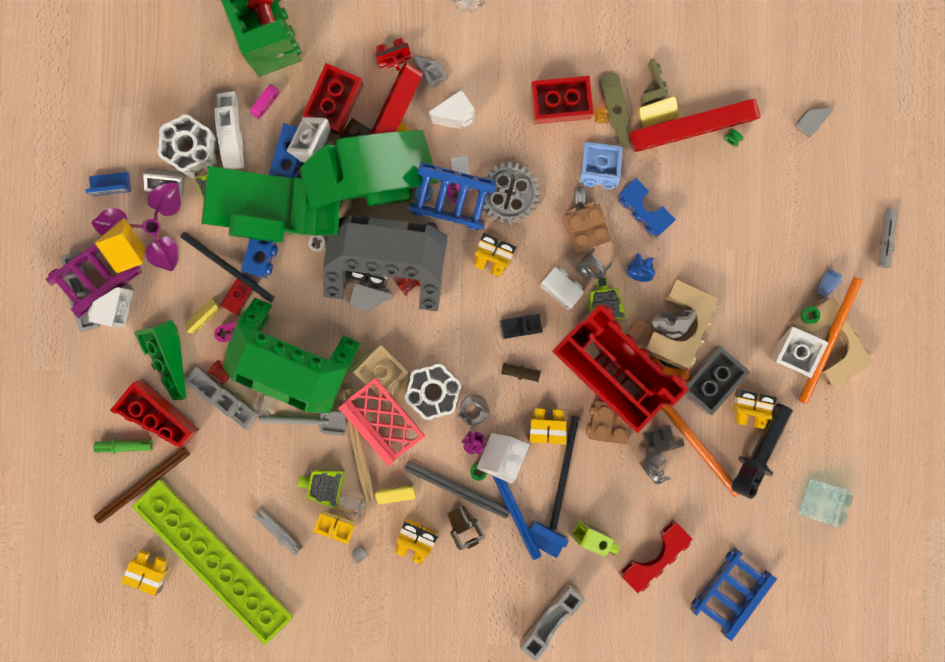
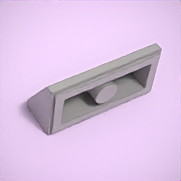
M147 169L143 173L144 191L151 192L159 185L176 183L178 184L179 194L183 195L184 173L158 169Z

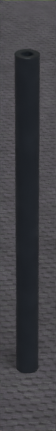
M186 232L181 234V239L268 302L272 303L275 296Z
M572 416L549 527L553 530H557L580 418L577 416Z

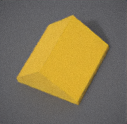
M124 218L95 242L116 273L143 264L146 248Z

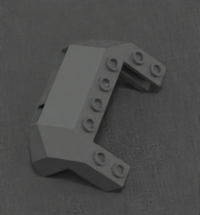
M356 215L341 217L338 223V235H328L323 264V297L343 299V289L347 285V271L421 280L419 309L438 311L448 235L426 224Z

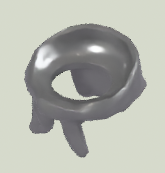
M592 249L577 265V271L589 279H603L612 263L605 268L592 256L595 249ZM587 264L598 267L600 273L592 272Z
M469 395L461 402L459 407L460 414H457V417L463 419L468 427H471V424H479L490 414L488 403L481 396ZM473 403L480 408V415L477 418H470L465 411L467 405Z
M661 453L650 454L639 462L655 484L659 485L662 482L671 480L668 476L662 477L665 473L663 470L659 473V467L667 461L666 458H662Z

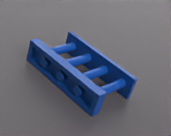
M420 162L418 174L421 175L422 182L417 202H410L409 211L416 216L427 215L467 225L472 230H484V220H480L486 194H489V192L494 193L495 181ZM432 178L439 179L441 182L435 208L424 205L429 182ZM451 183L459 184L460 187L454 213L443 210L447 190ZM470 187L478 189L479 192L472 217L461 215L467 190Z
M737 548L730 550L726 554V560L699 597L696 596L693 599L690 608L696 616L702 611L721 625V633L731 642L777 580L768 571L765 570L764 573H759L740 559L743 553ZM735 564L756 579V584L753 588H747L728 574ZM723 580L745 595V599L741 604H736L717 589ZM712 595L733 610L734 614L730 619H724L705 605Z

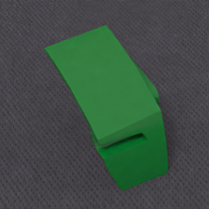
M423 130L336 140L337 144L325 145L316 151L300 169L310 210L334 202L366 197L368 206L395 204L412 200L410 189L421 186L422 177L418 174L420 162L433 165ZM432 178L429 185L439 183L438 179Z
M207 166L201 224L229 228V236L270 242H284V234L295 236L338 235L340 201L310 210L302 178L279 177Z

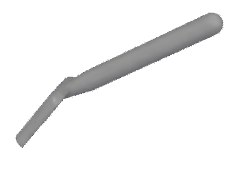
M342 412L320 413V419L261 415L259 417L261 423L320 424L321 433L343 436L346 432V417Z

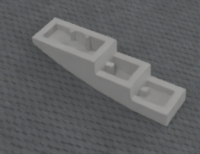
M81 251L60 256L62 265L64 266L80 255ZM84 263L79 267L88 276V272ZM73 271L64 277L66 283L80 299H85L90 295V291ZM69 299L71 307H73V302ZM88 313L79 319L75 315L80 332L100 327L98 323L89 322Z
M195 367L185 380V383L208 403L216 406L227 417H231L246 430L249 429L259 415L230 390L198 367Z

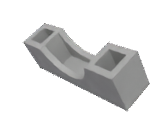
M567 583L519 642L520 649L537 661L548 647L558 627L568 617L573 616L585 601L583 595Z

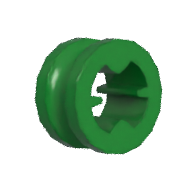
M729 129V134H726L724 139L730 145L738 147L739 141H742L744 138L738 131Z
M816 307L803 308L800 313L801 321L806 324L818 322L820 311ZM813 311L814 314L812 315H814V318L807 319L808 315L806 313Z
M475 463L470 469V474L474 480L481 481L486 478L487 473H482L480 477L474 474L473 471H476L478 463Z

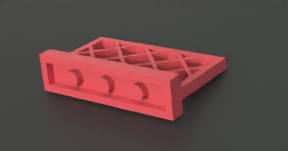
M377 377L373 378L349 398L343 400L338 407L388 466L397 457L425 437V434ZM373 384L380 389L379 396L368 395L369 388ZM357 397L365 398V406L358 407L354 404L353 400ZM368 399L379 400L378 409L367 408ZM381 401H390L392 410L381 409ZM367 412L378 413L377 422L369 421L366 418ZM380 413L391 414V423L380 422ZM394 415L402 416L405 419L404 425L393 424ZM379 426L390 427L389 436L381 435L379 433ZM392 429H404L403 438L392 437ZM406 429L414 430L418 436L414 439L405 438ZM391 441L402 442V448L395 452L391 447Z

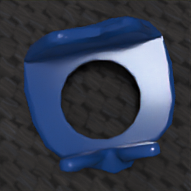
M637 253L636 258L627 265V275L637 281H651L656 273L653 270L654 258L651 257L644 260Z

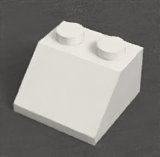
M461 90L429 111L430 121L436 125L457 129L462 126L466 128L473 123L475 109Z
M303 117L287 152L305 163L327 142L331 131L328 120L325 118Z
M555 267L539 286L566 310H570L584 292L581 290L583 287L574 280L572 282L568 279V273L562 268L557 269Z
M116 287L94 301L88 311L89 322L111 327H125L134 290Z
M792 326L778 341L770 359L808 377H812L828 342Z
M491 433L477 469L512 484L516 480L530 444L510 436Z

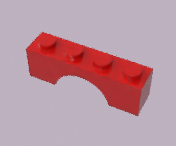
M672 520L660 532L662 549L655 559L649 562H638L632 559L619 572L620 576L637 593L645 591L650 585L649 582L654 577L658 578L668 564L671 565L676 561L677 555L681 551H685L690 547L693 539L676 521Z

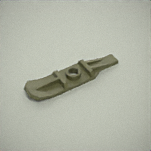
M615 73L604 74L600 79L610 125L617 132L620 146H630L627 133L629 116L619 75ZM618 107L620 113L615 114L613 108Z

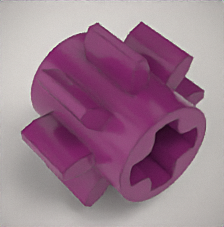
M469 431L461 441L464 443V450L471 455L475 453L480 455L487 445L484 435L477 431L473 434Z

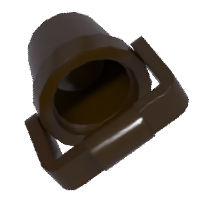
M461 506L447 514L453 529L450 531V534L459 550L470 549L478 545L479 541L485 538L478 520L471 517L465 506ZM475 527L479 537H474L462 545L458 535Z

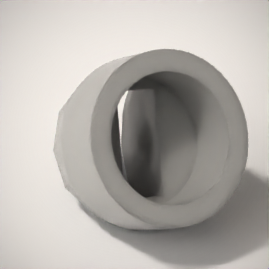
M357 547L352 552V558L356 564L369 555L362 547Z

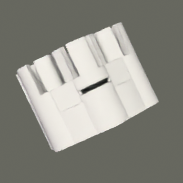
M182 115L160 127L158 155L177 170L191 178H196L195 173L200 175L203 168L207 169V166H218L219 161L216 160L218 156L215 153L219 147L216 142L218 143L217 135L190 115ZM193 139L192 149L188 152H183L184 143Z
M440 363L423 369H417L410 375L405 400L425 420H431L445 414L449 415L456 409L461 382L447 370L445 365ZM430 383L438 384L442 389L441 397L437 400H430L425 395V388Z

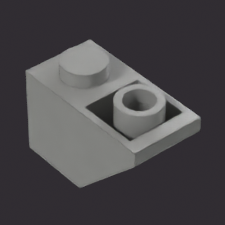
M361 281L360 285L355 283L349 306L370 312L392 300L394 295L389 294L390 290L382 287H379V290L372 289V284Z

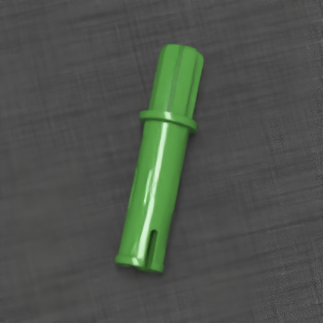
M153 439L97 441L93 444V450L95 453L112 452V454L128 451H152Z

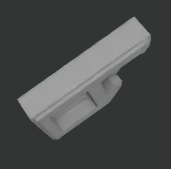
M419 56L413 57L431 89L448 79L438 61L420 58Z
M833 109L808 110L795 127L810 138L833 112Z

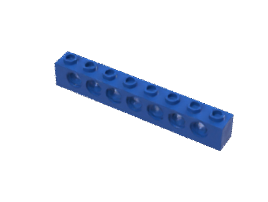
M283 123L268 175L299 178L298 169L299 165H302L303 162L287 152L298 127ZM287 161H291V168L288 170H284V163ZM250 239L241 271L267 279V276L271 275L273 269L272 259L276 257L278 252L277 242L269 241L264 244L262 240ZM260 252L265 254V259L262 262L257 261V255Z

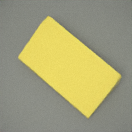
M675 96L639 108L637 114L642 128L678 118L679 113Z
M211 298L185 323L187 332L196 334L222 307Z
M412 484L379 489L375 492V497L378 504L416 499L415 487Z

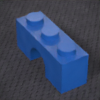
M635 178L618 194V202L623 208H628L632 212L631 216L638 223L641 222L645 226L644 230L650 236L658 237L676 219L664 206L660 207L656 212L646 211L642 201L649 191Z

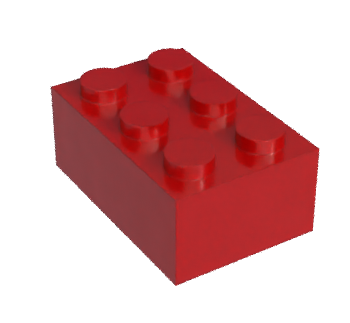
M325 63L302 116L327 119L331 129L330 132L340 136L363 86L362 79Z
M590 76L532 81L531 97L534 125L588 120L592 118L594 113Z

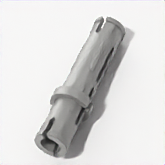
M885 210L881 245L878 247L880 255L877 267L891 268L892 251L895 249L893 241L897 210Z
M260 508L258 512L263 518L258 513H255L253 517L279 540L278 543L280 545L283 544L296 556L298 551L294 547L300 551L303 546L291 537L292 534L290 532L287 533L273 520L263 508Z

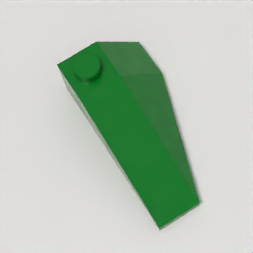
M173 320L160 322L135 331L134 334L144 355L149 354L154 362L151 366L162 375L161 382L173 401L184 400L186 398L181 344L178 328Z

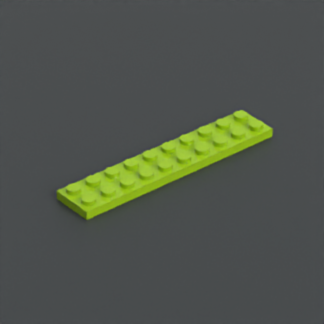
M162 479L158 480L132 506L143 520L264 645L293 619L294 616Z

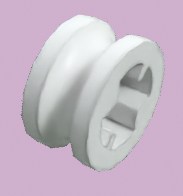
M311 236L308 240L309 248L315 252L323 251L327 244L323 236ZM315 238H317V240H322V243H320V248L318 249L317 246L313 247V244L315 243Z

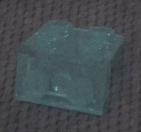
M809 479L799 514L841 528L847 521L848 514L845 513L847 506L850 507L853 501L852 491L815 479Z

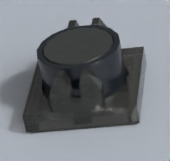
M663 425L642 432L646 444L639 445V449L644 455L651 456L683 447L685 444L683 438L676 435L673 436L671 425Z

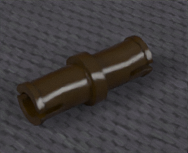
M503 362L501 371L502 375L518 377V380L527 379L539 382L541 370L525 368L524 365L516 366Z

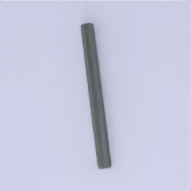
M407 462L405 471L504 519L509 516L510 512L507 507L416 463Z

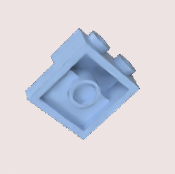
M585 142L580 183H584L587 187L603 185V188L609 190L618 187L623 147Z

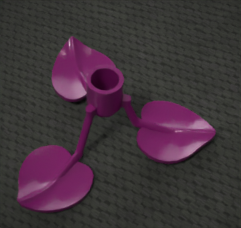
M166 183L155 187L148 195V206L156 209L153 219H146L142 224L129 225L131 228H142L146 234L153 235L155 242L148 244L145 251L148 262L155 267L173 271L178 261V248L170 237L165 236L158 240L157 233L160 231V224L157 219L159 212L163 216L176 214L180 209L181 198L178 184ZM108 208L94 218L91 223L94 229L103 236L123 218L127 220V216L121 209Z

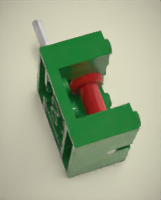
M221 0L240 52L259 77L301 61L299 55L302 54V51L294 37V30L291 25L288 26L286 19H288L287 12L279 4L282 0Z

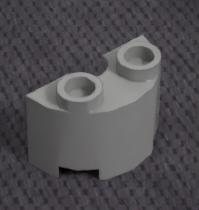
M696 310L682 311L681 316H675L672 311L659 312L652 320L655 329L658 328L660 332L666 334L665 337H681L694 322Z

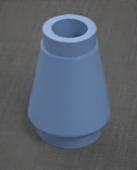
M828 269L827 272H824L816 293L827 298L842 282L841 278L843 275Z

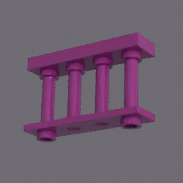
M94 244L60 269L52 270L45 280L51 286L56 283L73 302L71 311L79 319L88 313L94 301L116 287L122 288L142 273L141 268L135 266L122 271L117 276L112 275L96 256L101 251ZM88 260L106 279V284L100 288L96 287L79 267ZM72 271L90 291V295L85 299H80L63 279Z

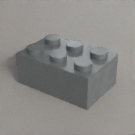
M715 346L692 372L689 379H686L687 384L685 386L689 388V391L685 396L707 415L712 416L750 371L723 347Z

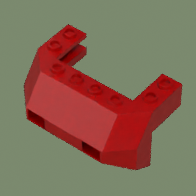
M600 304L595 306L556 345L552 352L638 434L664 405L673 407L689 391V388L685 386L687 382L680 375L665 374L663 372L665 368L659 362H653L649 358L650 354L643 347L639 349L635 345L636 340L631 335H625L621 331L622 327L614 320L615 317L612 315L614 312L607 305L602 306ZM589 344L593 345L600 352L595 359L584 350ZM615 367H616V368H617V371H616L615 374H613V371H614V369H615ZM627 379L640 391L635 397L622 387Z

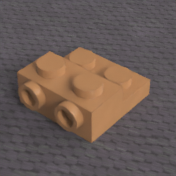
M594 202L583 205L584 209L577 211L576 208L566 211V216L562 218L575 254L612 240L600 203L595 205Z
M594 400V404L590 405L589 415L592 416L591 423H588L586 428V434L589 435L588 438L627 445L630 426L605 402Z

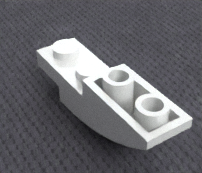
M235 91L216 94L215 122L223 167L231 170L244 168L242 132L239 130L238 95Z

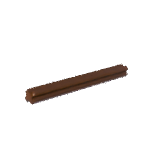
M185 447L181 448L95 514L94 519L98 524L104 522L190 456V452Z

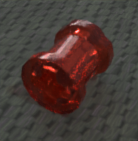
M405 278L401 282H396L405 296L416 286H421L416 279Z
M217 360L207 372L209 375L212 374L218 378L222 385L231 378L224 370L220 360Z

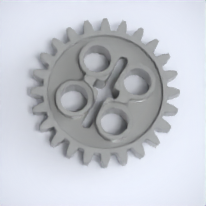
M511 162L508 163V167L501 163V169L494 166V173L488 170L489 178L483 177L496 183L494 193L489 192V194H486L483 210L489 209L487 216L494 214L493 221H496L499 217L501 218V224H503L504 220L508 221V225L511 224L512 220L518 224L519 218L523 221L526 220L525 214L532 216L530 209H537L533 203L540 202L538 198H535V196L541 194V192L535 190L540 187V184H534L537 177L531 178L532 171L526 173V166L518 169L519 163H516L515 167H512ZM514 177L515 183L512 193L515 195H511L508 209L504 210L507 194L504 192H508L511 179ZM499 178H506L508 184L500 186L497 181ZM522 182L527 188L525 191H519L516 188V184ZM495 196H500L503 198V203L496 205L492 199ZM519 201L522 207L515 210L511 207V203Z

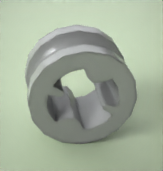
M581 187V189L574 188L575 205L579 202L585 204L584 187Z

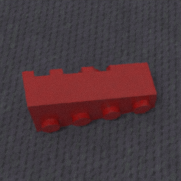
M143 379L132 382L110 409V412L123 416L125 420L142 426L141 428L157 434L158 437L179 448L188 444L200 430Z

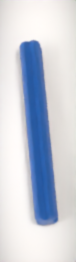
M493 476L532 560L540 558L539 548L507 481Z

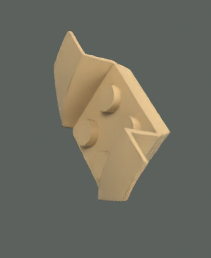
M382 345L359 347L356 359L349 371L354 373L365 385L377 377L402 407L406 403L408 371ZM373 384L369 389L376 396H379L380 389ZM382 400V403L389 410H392L391 402Z

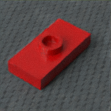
M236 279L220 306L238 316L253 290Z

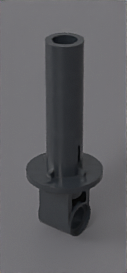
M777 403L772 412V420H768L750 458L738 457V461L743 465L733 480V492L753 499L764 476L772 477L773 472L769 469L767 463L793 413L792 409Z

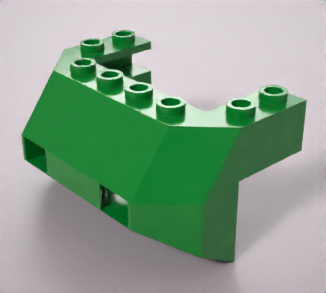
M254 297L237 321L225 352L224 370L233 381L300 410L314 413H330L335 408L342 382L356 359L360 342L343 335L329 360L321 358L263 333L262 330L270 318L268 312L272 305Z

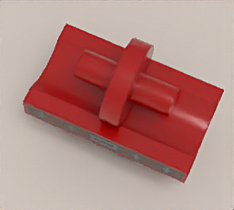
M399 38L393 42L394 47L387 49L386 44L376 46L377 53H375L379 68L395 66L396 71H399V64L406 63V60L412 59L408 42L405 43L402 38Z

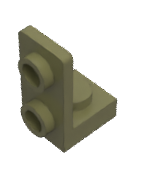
M651 59L648 63L655 88H650L643 92L644 94L640 98L642 106L664 99L667 95L666 92H668L667 84L665 81H662L660 75L662 74L660 64L656 63L655 59Z

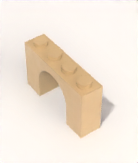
M676 279L671 283L664 300L684 310H696L692 333L685 341H674L659 333L652 332L649 334L644 349L653 357L682 370H687L695 364L696 351L701 349L704 342L702 339L704 332L707 333L711 326L709 320L718 309V305H716L718 298Z
M832 298L824 299L813 306L820 311L818 322L806 324L801 321L799 315L787 324L790 328L793 326L808 334H812L824 326L831 328L840 305ZM813 311L806 313L808 315L807 319L814 318V315H812L814 314ZM847 317L839 333L842 340L841 353L836 360L824 367L820 375L827 387L830 388L837 387L873 364L870 352L860 343L861 338L856 332H853Z

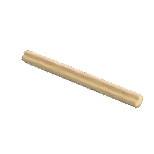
M351 388L342 390L343 400L353 395ZM348 420L364 501L374 500V492L363 438Z

